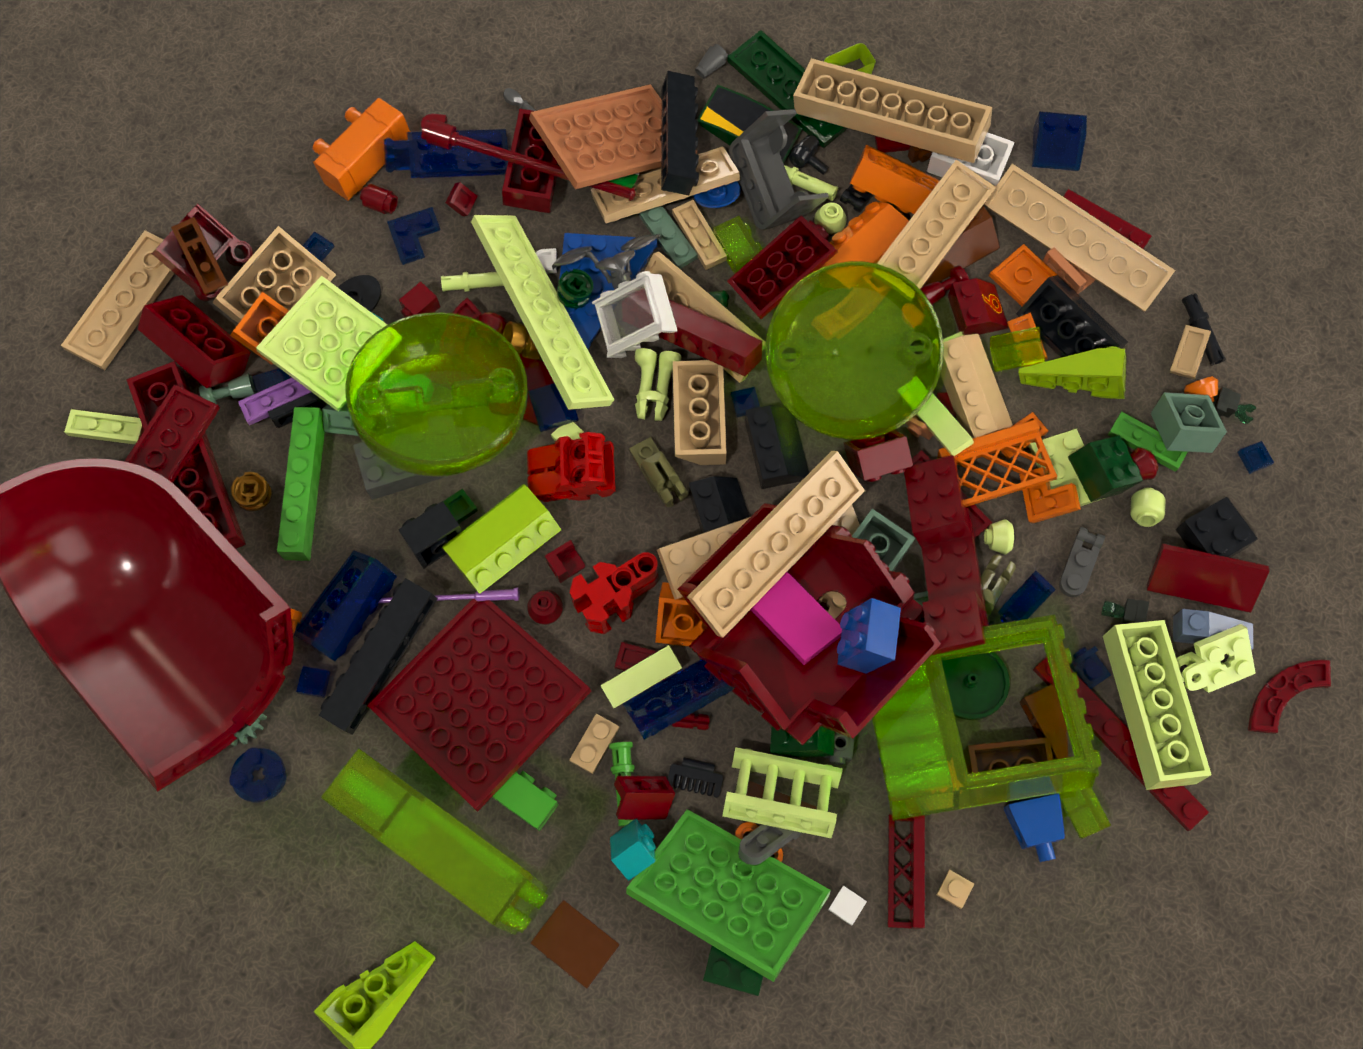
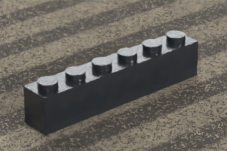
M667 71L661 88V190L689 196L692 187H696L699 180V172H696L699 155L696 154L699 139L695 137L698 129V120H695L698 111V104L695 103L698 87H695V76Z
M406 578L395 587L393 591L394 597L388 605L382 608L375 627L368 630L363 646L352 655L350 659L351 665L346 673L339 676L334 692L321 705L320 717L352 735L369 710L367 705L379 694L438 599L431 592Z

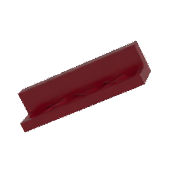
M913 813L911 816L888 815L887 927L925 928V814ZM895 821L910 822V834L903 841L894 832ZM894 838L900 843V844L897 845L895 848H894ZM909 838H910V848L905 844V842H906ZM901 846L910 854V862L904 868H901L894 860V853ZM894 866L899 870V872L895 876ZM909 866H910V876L905 872V870H906ZM901 874L910 882V890L903 897L894 888V881ZM894 894H895V895L898 897V899H899L895 904H894ZM909 894H910V905H909V904L907 903V901L905 900V898H906ZM901 902L910 910V922H894V909Z

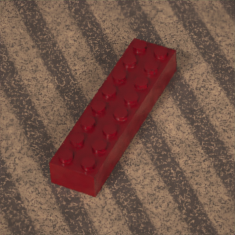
M175 361L126 379L144 430L174 384L190 391L185 374ZM205 432L173 484L185 494L231 545L237 549L246 545Z

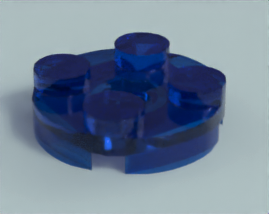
M250 748L235 761L229 782L236 794L246 801L260 803L268 799L270 800L276 797L285 785L286 772L284 762L278 754L269 749ZM263 768L262 774L265 775L263 781L258 779L255 783L253 781V772Z

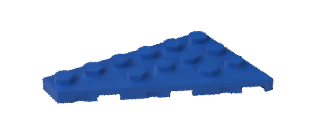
M564 233L562 255L578 247L591 246L592 250L590 252L600 261L623 252L621 246L636 237ZM657 239L641 249L634 250L636 254L630 260L631 280L636 279V275L647 263V259L653 250L657 248ZM583 257L574 263L561 265L560 278L566 271L570 272L573 269H580L586 272L593 281L591 297L584 307L574 309L564 306L586 348L589 349L598 332L602 330L595 304H592V302L600 298L601 293L614 290L612 283H608L603 273L595 268V263L591 258ZM619 301L612 305L614 310L618 306Z

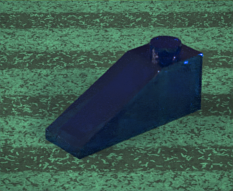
M1035 571L998 611L1001 615V621L1009 628L1013 627L1017 631L1039 610L1056 589Z

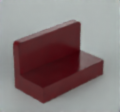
M666 776L616 777L614 786L621 797L616 812L619 820L667 818L675 792Z

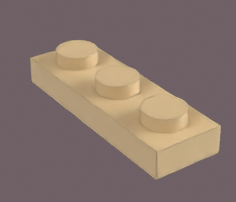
M694 200L672 209V215L688 242L698 254V258L705 270L727 260L725 251Z

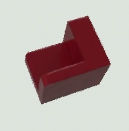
M572 540L545 555L547 564L560 583L585 568V564L575 550Z

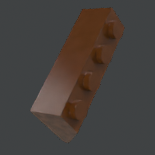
M984 206L981 207L924 285L936 281L942 282L950 277V271L953 267L959 265L964 269L1000 248L992 217Z

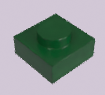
M463 488L443 501L458 524L478 511Z

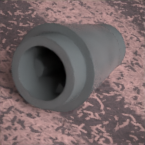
M715 44L713 47L710 46L695 68L696 73L705 79L726 64L727 52L718 44Z

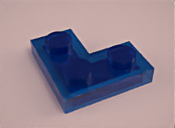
M433 207L387 221L402 265L425 258L418 238L440 231Z

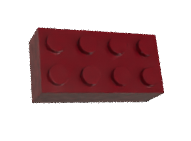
M519 109L511 151L559 166L529 120L530 114L533 111ZM508 161L502 188L503 205L550 213L557 176Z
M183 295L144 305L138 330L204 387L209 388L244 374L251 352Z

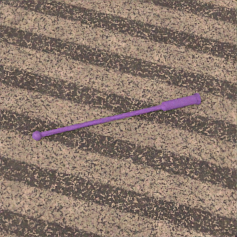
M519 588L485 590L481 594L476 591L475 594L434 596L438 598L437 601L459 599L519 601L520 593ZM337 597L333 600V605L339 608L342 605L390 603L393 597L347 600Z

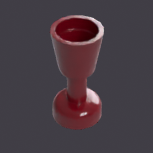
M957 265L951 269L949 279L941 283L936 281L922 286L916 296L920 303L929 309L945 296V291L951 288L952 283L969 280L966 271Z

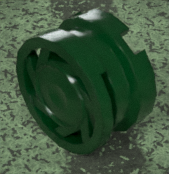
M580 269L564 272L557 287L559 301L569 308L578 309L584 307L588 303L593 291L591 277Z

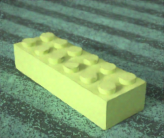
M1165 620L1114 625L1103 635V640L1146 790L1192 785L1203 781L1212 774Z

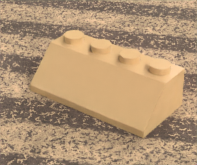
M979 334L960 336L939 343L932 349L957 420L972 438L1013 426Z
M709 360L673 361L675 457L699 465L726 464L723 366Z

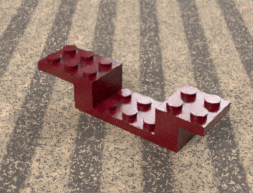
M954 455L905 468L904 475L912 532L922 549L929 601L922 602L924 619L926 623L934 628L935 636L941 643L931 655L986 644L984 634L990 633L972 522L963 504L956 459Z

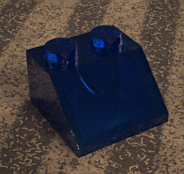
M1039 111L1033 127L1032 167L1079 171L1086 140L1087 116Z

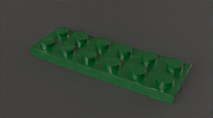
M760 30L728 55L727 62L780 110L795 109L793 95L805 69ZM796 114L791 118L808 135L815 136L822 148H825L848 129L800 114Z

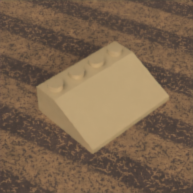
M278 226L231 279L228 286H225L218 294L213 304L238 323L262 292L290 311L320 276L331 282L336 274Z

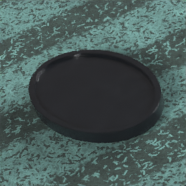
M370 275L352 277L338 286L340 290L370 312L375 309L381 297V286L378 280Z

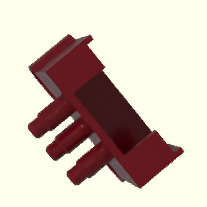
M198 203L180 221L181 223L195 217L216 260L226 252L225 257L229 264L241 266L253 254L252 247L247 242L236 238ZM173 230L151 253L188 284L200 300L210 301L221 292L222 288L214 291L213 294H204ZM235 248L242 250L244 254L243 259L235 256Z

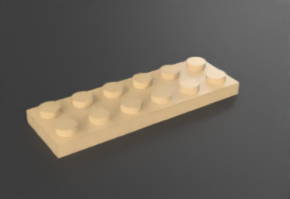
M723 146L698 154L699 161L696 172H699V180L697 186L692 187L689 196L707 192L710 189L740 180L739 171ZM661 167L640 173L634 187L636 195L632 201L602 190L591 189L592 197L605 224L689 197L688 195L661 190Z
M955 160L872 271L913 299L996 187L958 160Z
M147 231L142 233L61 344L64 350L104 371L139 324L144 305L154 303L174 275V272L151 254L163 239Z
M653 253L645 271H650L651 274L662 275L668 299L762 340V351L764 350L767 343L662 253ZM723 367V369L726 372H728L733 378H735L739 383L744 381L748 376L747 374L744 377L734 371H731Z

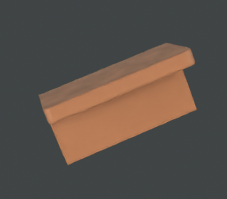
M1055 247L1046 253L1043 262L1077 294L1095 282V279L1069 263Z

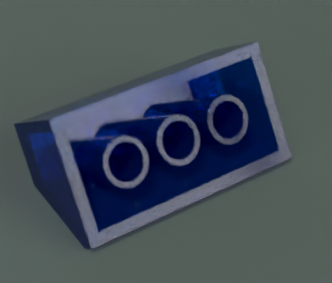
M353 550L298 624L293 636L335 662L337 658L345 653L347 645L353 636L361 631L367 617L377 609L378 602L383 595L391 590L397 575L376 558Z

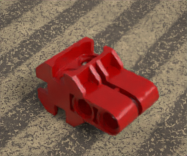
M585 432L580 433L581 439L572 440L569 436L559 437L555 444L529 449L527 451V474L530 475L527 478L528 488L538 500H543V502L562 499L590 500L589 495L598 494L601 497L611 496L615 492L614 444L611 441L604 442L605 436L601 433Z
M643 552L618 568L614 564L599 562L592 566L598 578L587 584L582 574H579L573 578L570 596L576 611L583 613L586 620L585 625L589 631L606 634L612 630L607 622L609 616L616 612L622 622L630 619L634 605L633 600L657 584L659 580L658 561L653 554Z

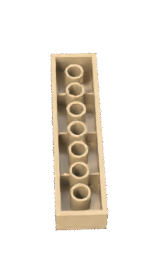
M812 58L793 95L794 108L797 114L971 163L975 162L991 125L992 107Z

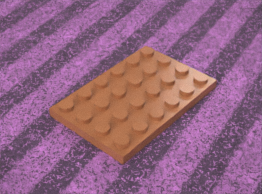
M651 84L533 111L530 114L529 120L575 189L661 167V98Z

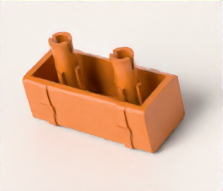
M377 98L363 113L355 107H350L345 113V118L352 124L331 145L321 138L313 144L314 152L320 155L313 163L324 184L347 201L357 192H360L363 186L398 151H401L404 145L412 138L404 115L380 98Z

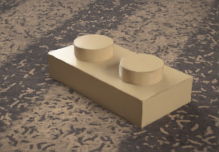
M596 714L569 761L594 774L620 727Z

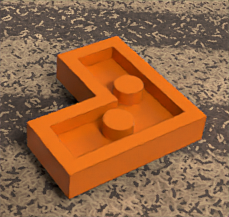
M1044 467L1031 470V473L1040 477L1048 474L1047 469ZM1019 474L1020 481L1022 482L1025 476ZM1046 482L1022 490L1030 523L1040 522L1081 510L1076 485L1073 483L1051 489L1050 482Z

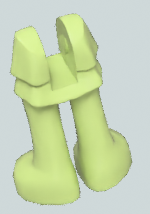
M640 348L635 351V361L641 367V384L639 393L636 395L637 403L635 404L637 417L645 420L648 410L647 404L648 401L656 402L655 421H662L668 410L666 405L669 401L668 387L673 372V361H681V355L673 351H663L660 353L656 391H651L657 363V353L651 349Z

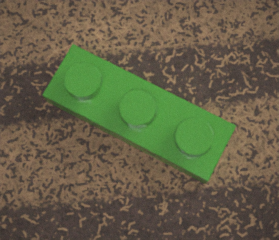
M1122 411L1108 433L1110 437L1120 435L1126 445L1134 450L1139 447L1148 449L1158 463L1175 472L1179 469L1188 452L1167 450L1159 431Z

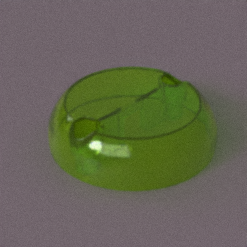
M848 261L825 266L810 273L787 292L778 304L768 327L765 342V361L770 383L776 396L795 419L815 432L832 438L861 440L884 435L899 428L922 409L937 385L942 369L944 344L940 323L933 306L925 294L912 281L895 270L879 264ZM913 341H920L923 344L917 346H909L913 343ZM788 348L793 349L796 352L782 354L783 351ZM923 351L922 354H915V353H914V352ZM787 359H796L793 362L785 361Z
M443 312L423 313L405 317L377 331L356 353L349 367L345 384L348 413L356 433L366 447L378 458L393 467L409 473L433 477L462 474L486 464L499 455L511 443L519 431L526 412L528 399L527 376L524 365L512 344L494 328L468 316Z

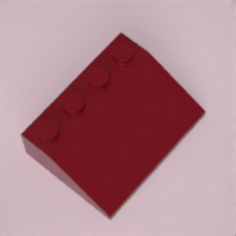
M801 215L728 279L727 282L760 319H763L837 254L838 251Z

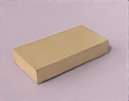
M1188 325L1185 326L1170 373L1191 379L1196 378L1211 331Z

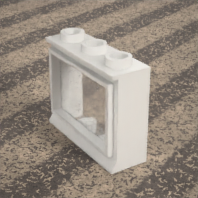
M650 271L641 272L636 275V279L618 284L617 289L601 293L600 298L592 302V304H595L607 346V358L626 357L625 351L640 349L641 342L659 340L658 334L661 332H677L663 278L660 274H651Z

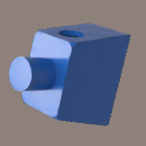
M1059 793L1005 806L1004 812L1021 848L1035 847L1039 862L1056 859L1052 843L1061 841L1065 837Z

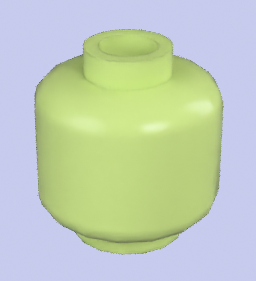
M1143 488L1136 491L1131 497L1130 515L1132 519L1144 527H1151L1161 522L1165 516L1164 495L1153 488Z

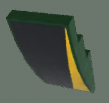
M717 85L697 120L700 126L731 146V143L766 111L774 110L743 94ZM790 120L784 125L787 134L786 146L779 152L783 163L803 129Z

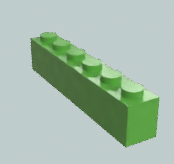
M294 407L277 552L284 560L310 561L325 434L323 413L320 408Z

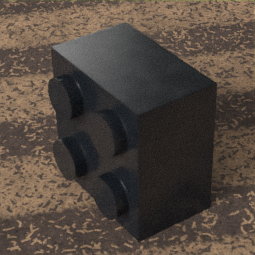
M1228 497L1221 499L1185 520L1176 529L1189 549L1229 558L1245 550L1258 540Z
M443 501L439 504L430 505L422 515L417 518L408 519L398 529L423 569L445 556L447 553L442 547L462 532L460 525Z

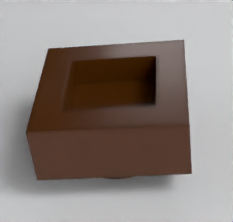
M910 146L908 157L911 163L919 160L924 162L931 157L933 152Z

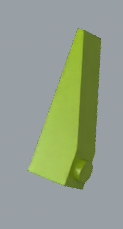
M1114 346L1097 348L1019 368L1018 373L1021 384L1054 389L1057 385L1062 386L1071 393H1076L1080 389L1091 391V396L1125 399V349Z
M414 941L386 958L384 964L371 972L366 970L359 975L360 978L346 987L343 984L335 989L315 1009L314 1013L348 1049H371L385 1033L436 958Z

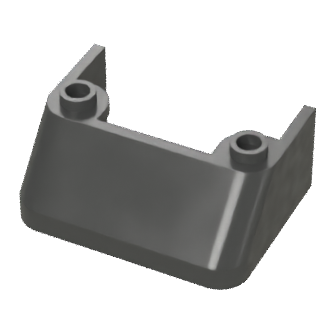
M795 109L766 111L737 137L730 146V158L739 171V182L754 222L759 229H770L794 220L801 215H807L829 198L828 193L809 195L806 191L794 193L779 152L787 143L784 125L797 114Z

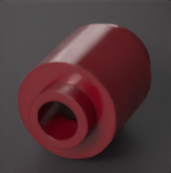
M369 184L362 189L360 194L362 205L377 212L392 214L397 207L398 197L392 191Z

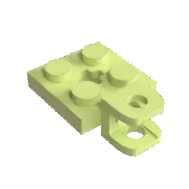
M1242 624L1195 642L1196 654L1189 652L1176 658L1179 669L1181 666L1187 665L1181 676L1183 682H1185V687L1190 691L1203 688L1209 693L1256 674L1248 630ZM1224 655H1229L1227 661L1221 663V660L1224 659Z

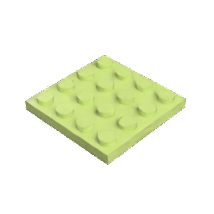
M320 276L256 347V350L339 412L397 345L402 335L323 276Z

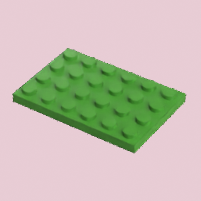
M687 809L655 850L656 861L635 876L628 885L626 894L774 982L825 904L831 890L771 856L758 865L746 864L738 855L741 839Z

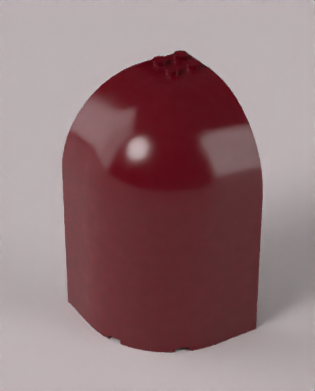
M97 458L76 459L48 464L0 484V582L6 594L49 660L157 792L221 752L237 739L234 734L245 724L251 726L271 703L286 678L283 674L285 667L291 665L294 651L291 609L179 488L162 475L145 467L125 461Z

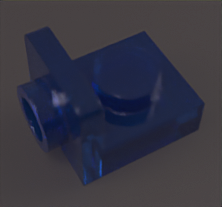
M1096 646L1090 650L1086 647L1082 648L1072 655L1075 660L1069 664L1074 673L1090 689L1111 676L1110 672L1095 654L1098 651Z

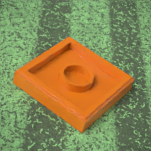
M1023 244L992 270L989 277L1017 303L1023 306L1048 277L1056 276L1057 274Z

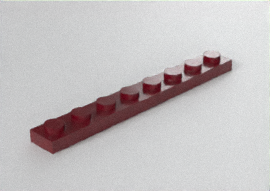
M1053 651L1033 671L1048 686L1053 684L1055 689L1062 693L1065 704L1145 787L1129 729ZM1184 786L1148 790L1187 831L1193 829L1209 813Z

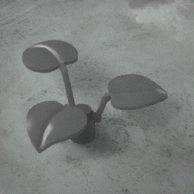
M642 235L633 238L621 246L623 252L600 261L590 252L592 250L591 246L578 247L560 256L553 263L552 269L554 270L556 266L574 263L583 257H589L595 263V268L603 273L608 283H612L615 290L618 288V284L632 281L630 275H632L630 260L636 254L634 250L645 247L655 239H661V235Z

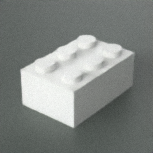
M987 132L974 163L933 152L927 172L943 177L955 160H958L996 187L1015 142Z

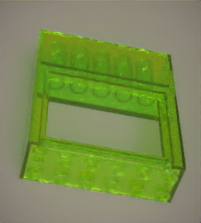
M1055 614L984 626L986 644L930 655L872 718L893 820L1093 787L1095 778L1099 776L1098 767H1101V757L1097 749L1093 750L1091 740H1094L1093 729L1090 723L1086 724L1085 722L1086 705L1084 699L1078 697L1076 690L1079 689L1078 677L1075 672L1071 673L1069 664H1072L1069 648H1064L1062 641L1065 639L1064 629L1061 623L1057 624ZM1043 643L1074 756L968 774L941 660Z
M359 748L321 797L497 928L514 935L519 931L523 933L532 920L529 915L535 907L540 909L548 898V895L545 893L548 888L530 872Z

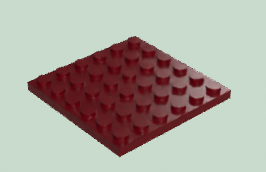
M472 599L367 706L478 812L587 697L591 689L490 600L476 601Z

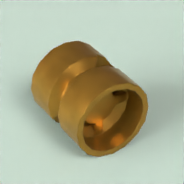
M509 321L502 334V351L512 355H519L521 353L523 357L539 359L541 356L525 325Z

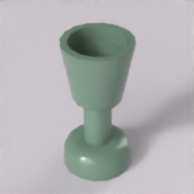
M246 373L228 382L227 387L213 390L211 387L199 386L200 396L217 404L216 400L232 396L235 399L256 394L255 385L250 373Z

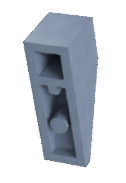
M1182 609L1173 616V642L1194 644L1197 641L1242 624L1247 627L1251 650H1253V624L1209 611Z

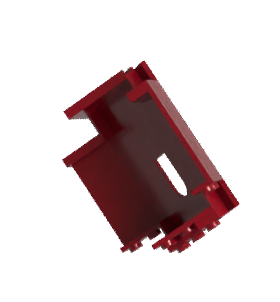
M764 503L677 589L706 626V629L688 647L698 654L700 659L707 662L704 667L711 674L734 688L732 692L748 706L751 704L757 711L763 713L761 717L777 731L780 729L785 730L801 745H804L820 726L853 739L941 643L936 638V632L930 624L919 622L924 617L923 606L913 599L915 593L909 585L910 581L907 576L902 572L889 571V567L880 560L879 555L875 552L874 545L870 541L853 538L845 527L831 525L787 572L816 601L828 592L840 593L846 600V607L835 618L839 624L844 613L871 598L901 608L894 661L867 674L838 665L839 654L837 653V646L841 640L840 637L803 665L751 610L723 638L717 636L687 596L777 506Z

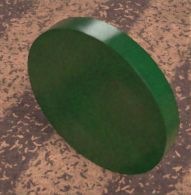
M982 645L943 653L933 668L931 678L933 693L938 703L951 715L964 720H979L995 713L1005 702L1010 687L1009 674L1004 662L995 652Z

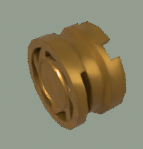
M245 472L243 476L237 477L233 481L231 487L232 496L242 508L249 511H257L264 508L272 496L271 487L268 482L256 472Z

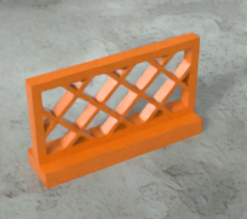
M1037 420L973 438L974 443L954 456L958 465L967 468L963 477H959L960 488L964 485L976 491L972 498L963 500L965 507L1057 479V474L1039 434L1040 427ZM1035 441L1038 447L1036 455L1034 456L1022 451L1024 444ZM945 448L938 450L937 459L950 456ZM1009 450L1015 453L1012 462L1008 463L997 458L1000 451ZM1019 455L1032 461L1028 471L1014 465ZM983 457L991 461L987 471L973 465L977 458ZM994 463L1008 468L1004 478L990 473ZM1035 463L1046 467L1048 474L1040 477L1031 473V470ZM970 470L983 475L979 486L965 480ZM1011 470L1025 476L1021 483L1014 484L1006 480ZM986 478L1000 483L998 489L992 492L982 488Z

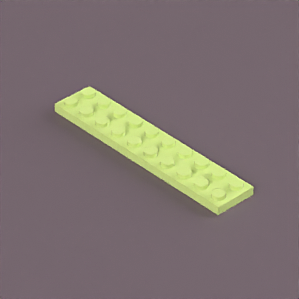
M474 215L471 223L568 410L610 406L614 398L567 310L559 301L553 284L516 216Z

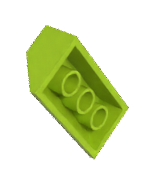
M523 484L442 548L468 583L481 594L560 532L561 528L545 506Z

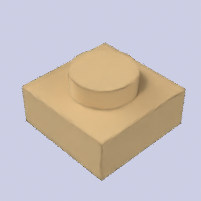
M948 870L936 895L962 909L974 883Z

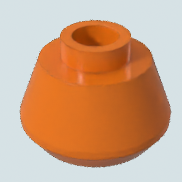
M1211 376L1185 386L1184 393L1209 395L1212 402H1214V396L1218 395V379Z

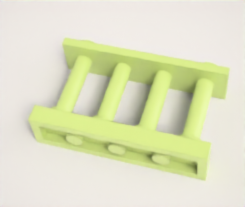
M735 747L732 767L740 770L736 792H727L723 817L832 838L837 814L828 812L831 787L838 788L843 768ZM750 771L766 774L762 799L746 796ZM777 776L793 779L790 804L773 801ZM804 782L820 785L817 810L800 806Z

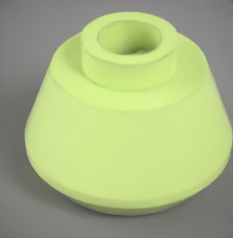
M826 203L817 210L814 217V223L824 227L828 234L841 232L847 222L845 212L836 203Z
M1007 519L992 523L989 529H985L984 543L988 544L989 549L1004 555L1012 550L1014 529L1012 523Z

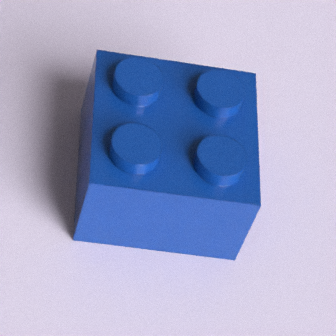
M871 598L844 613L840 622L842 629L841 640L837 646V653L839 654L838 665L867 674L894 661L901 608Z

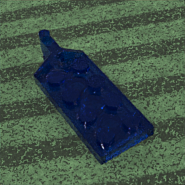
M506 129L456 131L459 132V135L508 150ZM407 132V140L393 141L391 138L384 140L385 169L389 173L394 170H410L411 178L506 174L508 161L458 145L456 147L452 146L450 150L428 144L426 140L422 139V132Z
M701 659L624 702L623 706L645 740L698 709L705 707L721 696L728 694L734 688L711 674L704 667L707 662Z

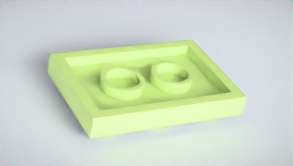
M1074 429L1043 439L1042 441L1057 474V479L1050 481L1051 489L1073 483L1076 485L1080 506L1093 503L1090 502L1068 459L1069 455L1084 446L1078 430ZM1033 442L1030 443L1028 447L1031 451V454L1035 456L1038 451V447L1036 443ZM1036 463V465H1037L1038 468H1040V467L1046 468L1045 466H1042V465Z

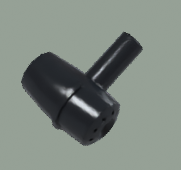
M807 135L794 146L793 151L789 155L791 164L797 168H803L808 163L822 175L829 168L814 156L820 143L813 135Z

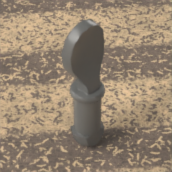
M511 88L504 90L503 97L510 105H517L519 109L536 111L528 104V101H524L517 91Z

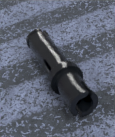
M1195 293L1182 299V303L1190 317L1188 320L1189 324L1196 328L1211 331L1205 349L1210 366H1213L1214 363L1220 364L1224 362L1226 358L1209 324V315L1207 312H1204L1198 295Z

